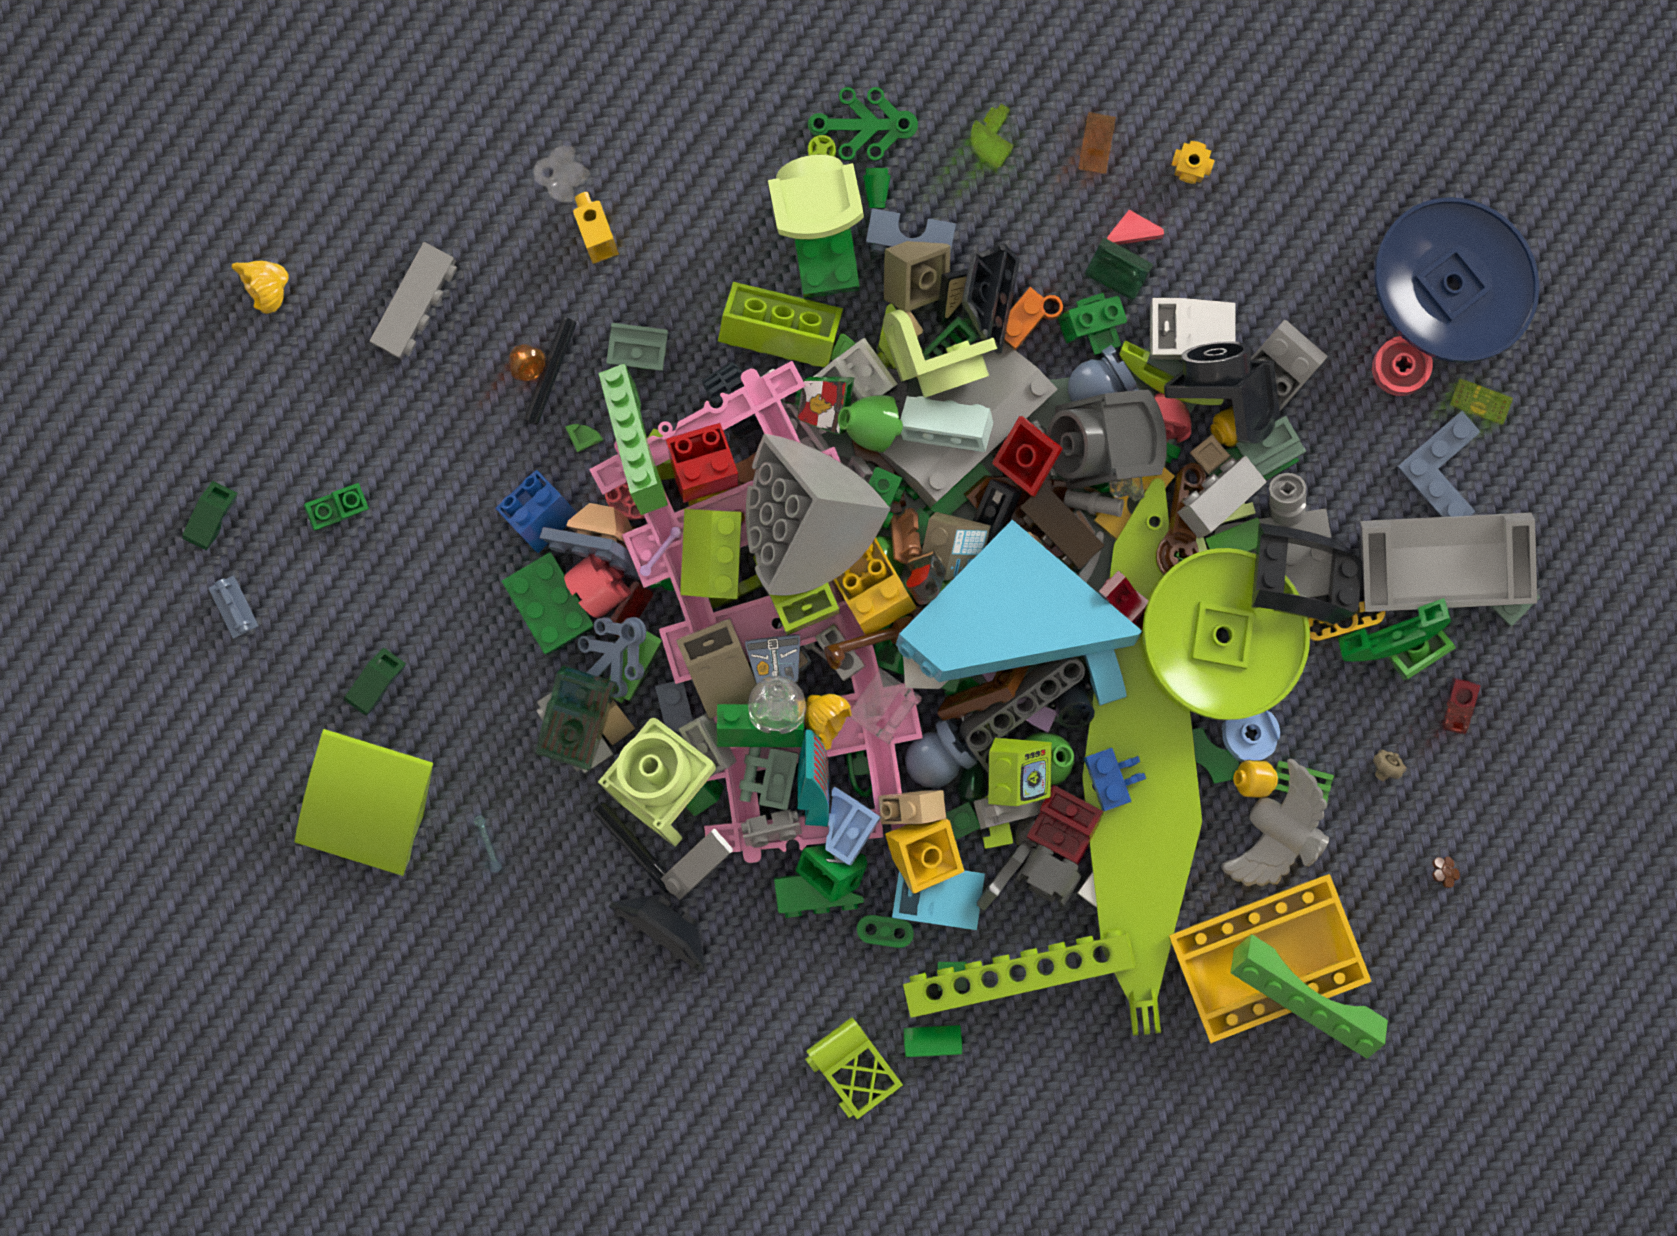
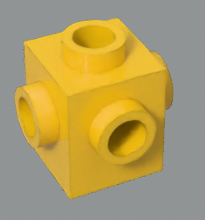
M1190 141L1189 144L1184 143L1181 150L1176 149L1171 165L1176 166L1174 175L1179 176V180L1186 183H1201L1204 175L1210 176L1214 159L1209 158L1211 150L1206 149V145L1200 142ZM1189 157L1199 159V163L1192 165L1189 162Z

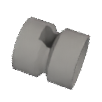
M1292 473L1279 474L1273 478L1269 486L1270 516L1280 525H1296L1303 520L1306 514L1305 482L1300 476Z

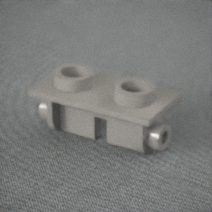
M791 809L771 813L773 824L769 825L767 824L766 815L746 819L745 823H741L746 847L751 845L754 848L763 847L769 843L768 841L777 839L788 841L796 838L798 834H802L797 810L791 811Z

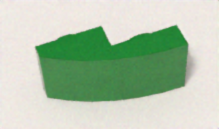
M359 483L334 491L330 495L303 505L313 531L323 529L369 510Z

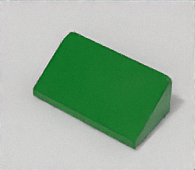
M961 1025L904 1028L905 1057L962 1054Z

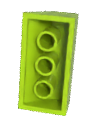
M733 282L722 316L718 342L825 368L830 363L843 308Z

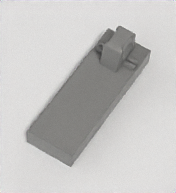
M988 798L974 801L980 828L984 829L1039 815V809L1045 799L1020 806L988 804Z

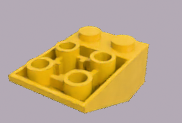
M876 537L860 559L843 574L834 579L865 635L879 631L916 609L915 604Z

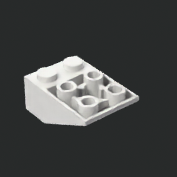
M1152 298L1150 302V359L1182 360L1181 354L1192 347L1212 342H1235V303L1186 298Z

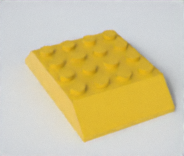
M1330 874L1288 888L1169 935L1210 1043L1291 1013L1287 1008L1230 973L1234 949L1251 934L1273 947L1283 962L1303 983L1326 998L1371 982Z

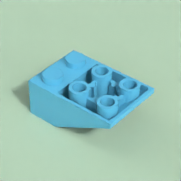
M899 871L892 918L977 930L980 907L977 906L976 902L982 895L985 874L964 871L961 874L913 894Z

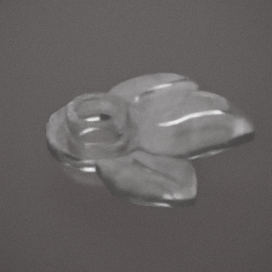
M572 146L557 147L549 158L539 160L533 171L536 181L540 185L547 186L551 197L567 203L574 201L573 187L583 184L590 177V172L587 168L573 161L575 147ZM545 168L553 170L551 177L543 176L542 173Z

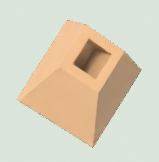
M593 503L586 505L569 519L566 525L579 534L613 539L626 549L628 548L622 534L633 530L627 517L614 507Z

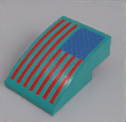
M806 730L798 757V809L805 810V825L828 827L829 760L825 747L819 737L812 730Z

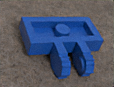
M1109 748L1084 757L1103 812L1132 802L1126 786L1146 779L1145 773H1137L1124 780L1120 769L1137 765L1140 762L1139 756L1118 763L1113 748Z

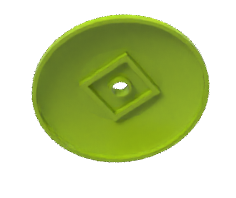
M1216 548L1198 552L1183 559L1169 569L1160 579L1146 606L1143 620V643L1149 666L1155 678L1165 692L1177 703L1204 717L1218 720H1238L1269 710L1283 700L1294 688L1307 661L1310 644V628L1307 617L1276 612L1266 608H1251L1256 554L1232 548ZM1285 575L1284 593L1299 595L1295 586ZM1219 628L1227 630L1229 634L1227 643H1221L1217 640L1216 632Z

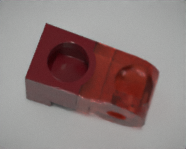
M1452 678L1447 702L1448 707L1442 729L1466 735L1480 685Z

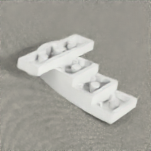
M865 338L861 339L841 356L834 359L817 375L813 376L854 377L851 405L866 396L884 395L897 385ZM785 398L780 400L802 444L820 452L830 448L821 436L826 430L799 421L797 418L799 406L786 404Z

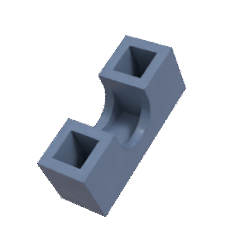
M872 208L866 239V246H871V251L885 254V249L906 241L944 243L950 245L952 249L956 223L928 219L926 230L921 236L908 238L900 232L898 227L900 213Z

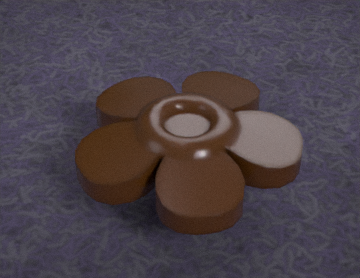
M1437 857L1433 860V867L1437 869L1432 873L1436 882L1442 881L1445 888L1453 887L1454 881L1460 878L1459 870L1453 868L1455 865L1453 859L1450 857H1445L1444 859Z

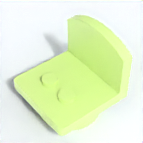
M810 155L787 163L778 171L776 179L768 180L776 226L780 235L796 239L823 238L847 230L864 218L853 163L843 165L838 158L833 156Z
M902 310L887 313L884 317L883 330L900 380L902 382L917 377L924 398L989 376L982 354L997 349L994 338L970 345L969 341H965L946 348L947 354L925 361L910 317Z
M651 718L636 737L623 748L617 760L598 783L618 803L676 847L682 840V836L671 824L715 772L716 766L709 758L658 719Z

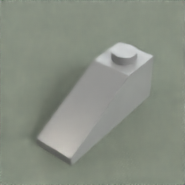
M714 828L676 863L661 880L664 882L667 890L680 900L712 872L733 851V848Z

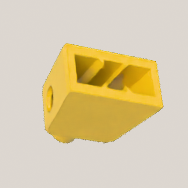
M583 192L575 196L578 208L574 209L573 212L592 263L594 264L619 255L600 201L594 202L590 192Z

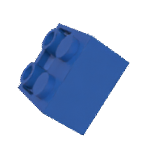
M538 470L528 476L521 485L505 497L495 508L537 553L549 544L540 538L543 527L563 531L567 527L568 520L577 514L575 509Z

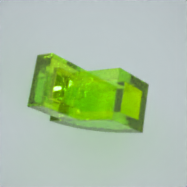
M1002 103L997 109L992 107L983 120L987 123L986 126L975 120L970 136L971 149L975 157L996 173L1013 149L1011 143L996 134L1010 114V109Z

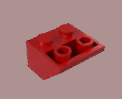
M721 423L665 439L674 477L683 503L738 486V471Z

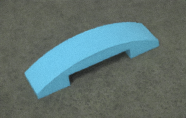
M1114 649L1084 655L1091 675L1090 682L1099 706L1125 698L1127 696Z

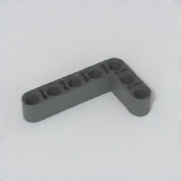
M1077 656L1042 663L1024 676V680L1015 692L1016 695L1010 701L1005 703L999 701L991 704L985 710H977L961 723V736L988 774L989 758H986L994 739L1006 735L1083 678L1085 668ZM1074 663L1070 669L1064 670L1066 665ZM1050 680L1047 686L1040 687L1044 681ZM1027 697L1023 703L1017 704L1020 698ZM1004 714L1001 719L994 721L997 715ZM981 730L978 736L971 737L973 732Z

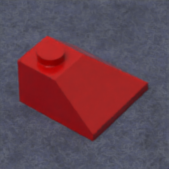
M1019 416L992 464L1030 495L1035 496L1063 448L1023 416Z

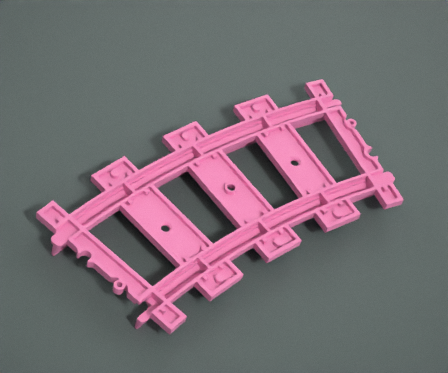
M793 361L761 378L755 369L746 370L741 375L744 387L729 395L721 393L720 396L723 399V404L720 408H713L706 401L703 409L680 420L674 431H672L671 423L666 421L660 423L658 431L663 437L660 438L652 435L647 438L655 465L658 466L670 459L665 439L717 423H721L722 429L725 430L753 414L756 415L764 434L775 435L801 443L780 401L805 387ZM664 425H667L669 427V430L667 432H664L662 430V427ZM617 442L614 444L617 455L589 469L602 494L627 482ZM835 447L822 451V453L841 463ZM754 480L685 509L742 511L745 519L741 522L740 548L748 545L746 532L748 485L753 486ZM665 492L668 505L644 514L648 524L624 533L622 536L644 588L669 577L673 583L686 621L660 628L659 631L675 684L692 679L676 642L680 637L731 618L747 660L750 662L745 640L784 636L786 633L783 626L779 629L772 626V620L779 618L770 595L713 612L708 597L680 595L684 509L674 512ZM679 527L682 531L681 536L672 541L652 566L650 575H641L640 568L643 565H647L671 535V529ZM834 580L828 582L840 613L793 633L800 634V646L816 642L815 636L833 624L838 627L846 640L865 635ZM873 645L854 650L866 667L851 677L855 693L840 695L850 704L852 716L846 717V722L838 735L832 740L831 748L826 752L827 756L831 757L866 750L875 806L874 809L870 810L880 816L878 796L902 793L894 744L923 737L913 688H905V683L883 687ZM805 703L795 704V705H804V726H805L806 704H805ZM715 716L713 719L717 724V716ZM730 747L736 758V763L711 776L707 781L726 778L732 823L704 825L705 836L715 828L733 848L732 852L743 851L744 860L748 863L758 862L761 859V849L779 848L785 852L787 841H781L780 839L768 841L769 843L763 847L754 848L752 845L746 847L741 823H745L746 819L760 816L757 792H752L751 802L739 800L741 794L739 784L740 780L744 779L746 764L744 763L745 754H749L750 747ZM762 747L760 757L768 759L770 747ZM771 747L796 752L798 757L801 747ZM757 767V771L766 769L764 767ZM805 815L798 816L802 834H798L794 839L799 842L800 850H803L806 845L826 843L829 825L828 827L805 825ZM767 819L768 825L773 824L772 819ZM881 819L868 839L883 837ZM891 824V830L893 831L907 824Z

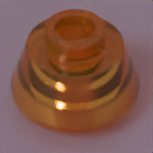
M528 344L516 346L511 351L508 359L512 376L519 381H530L541 374L545 366V354L540 349Z

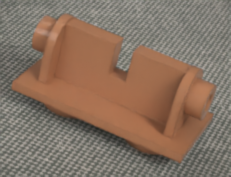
M913 508L905 509L901 516L894 514L890 522L894 560L909 565L908 561L910 559L919 557L922 553L919 533L915 532L919 529V516ZM917 560L910 562L913 568H918Z

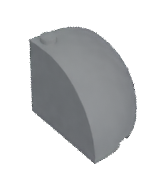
M769 434L763 435L752 468L756 469L753 486L748 485L746 532L750 553H755L758 564L755 570L768 594L794 595L807 592L834 580L860 559L877 536L890 511V507L864 479L832 457L787 438Z

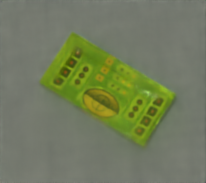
M1460 378L1449 406L1503 425L1513 398Z

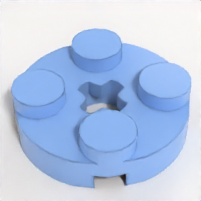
M1268 710L1245 719L1225 720L1222 724L1224 744L1234 758L1240 762L1247 760L1261 761L1267 758L1276 749L1277 740L1280 738L1279 724L1274 715ZM1247 726L1251 730L1256 729L1255 741H1251L1250 738L1246 737Z

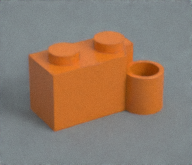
M1029 287L1010 310L1004 342L1014 350H1017L1043 318L1047 320L1057 319L1063 309L1060 298L1055 295L1043 298L1034 289ZM1047 301L1056 302L1059 306V311L1053 315L1046 313L1043 308L1044 303Z

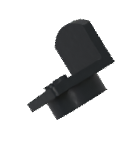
M1234 341L1206 343L1192 347L1181 354L1183 370L1164 385L1165 398L1232 399L1237 441L1244 444H1257L1264 441L1271 434L1275 427V421L1278 420L1280 414L1274 361L1251 360L1250 347L1245 343Z

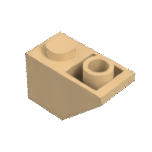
M943 790L878 796L880 816L882 817L881 824H923L946 819Z

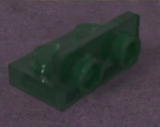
M1103 237L1085 271V275L1134 300L1153 264Z

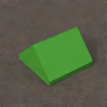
M1441 630L1424 643L1388 658L1404 681L1456 647Z

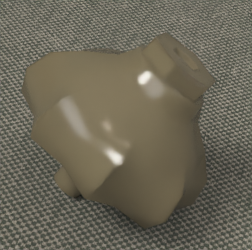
M1381 749L1374 756L1373 761L1377 768L1375 775L1379 780L1384 782L1388 778L1399 779L1406 772V767L1397 753L1393 754Z

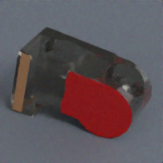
M933 550L909 559L907 565L912 574L908 578L906 586L920 605L927 604L938 596L946 572L945 567Z

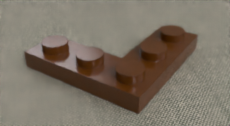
M1031 665L997 671L992 681L945 697L937 711L942 721L951 718L960 719L968 712L985 710L991 704L999 701L1001 703L1010 701L1016 695L1015 692L1024 680V675Z

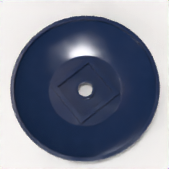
M1454 197L1422 202L1403 213L1391 225L1377 251L1374 280L1381 308L1398 334L1410 345L1429 356L1457 363H1471L1492 358L1512 346L1524 334L1534 317L1539 299V275L1532 251L1519 230L1507 218L1484 204ZM1447 278L1456 279L1459 283V289H1450L1446 283Z

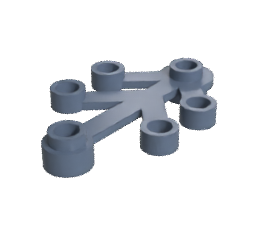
M608 617L599 618L594 623V629L598 635L611 633L619 635L620 638L614 643L596 640L593 635L581 636L578 640V647L581 652L594 651L605 654L588 672L576 675L591 679L587 695L591 694L594 680L596 681L611 665V682L609 685L612 686L610 695L614 698L623 697L628 692V686L622 680L623 652L628 647V665L625 667L626 678L631 681L641 679L644 675V668L639 663V645L646 638V627L636 617L628 618L622 624L614 623Z

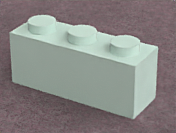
M907 396L900 419L903 423L901 432L903 440L986 452L993 427L990 408L979 404H973L972 406L958 404L952 400H931L927 397L924 398V396H918L917 398Z

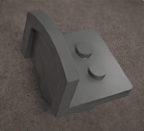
M1150 390L1106 393L1056 406L1055 415L1050 421L1047 436L1063 448L1053 467L1059 475L1065 478L1067 489H1081L1122 479L1162 474L1167 450L1166 430L1160 408Z

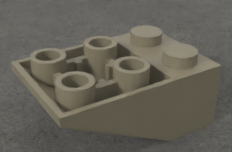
M731 618L676 640L709 719L717 716V704H748L763 698Z

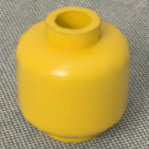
M1233 406L1217 413L1213 418V424H1211L1212 435L1220 444H1224L1227 447L1236 446V443L1239 442L1236 436Z
M1247 760L1239 765L1234 773L1233 781L1242 796L1265 798L1276 788L1278 776L1276 770L1267 761Z

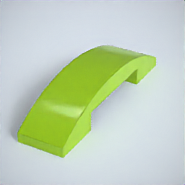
M1125 340L1119 353L1125 364L1142 381L1165 394L1164 385L1175 376L1148 364L1150 352ZM1177 398L1184 402L1200 405H1221L1224 400Z

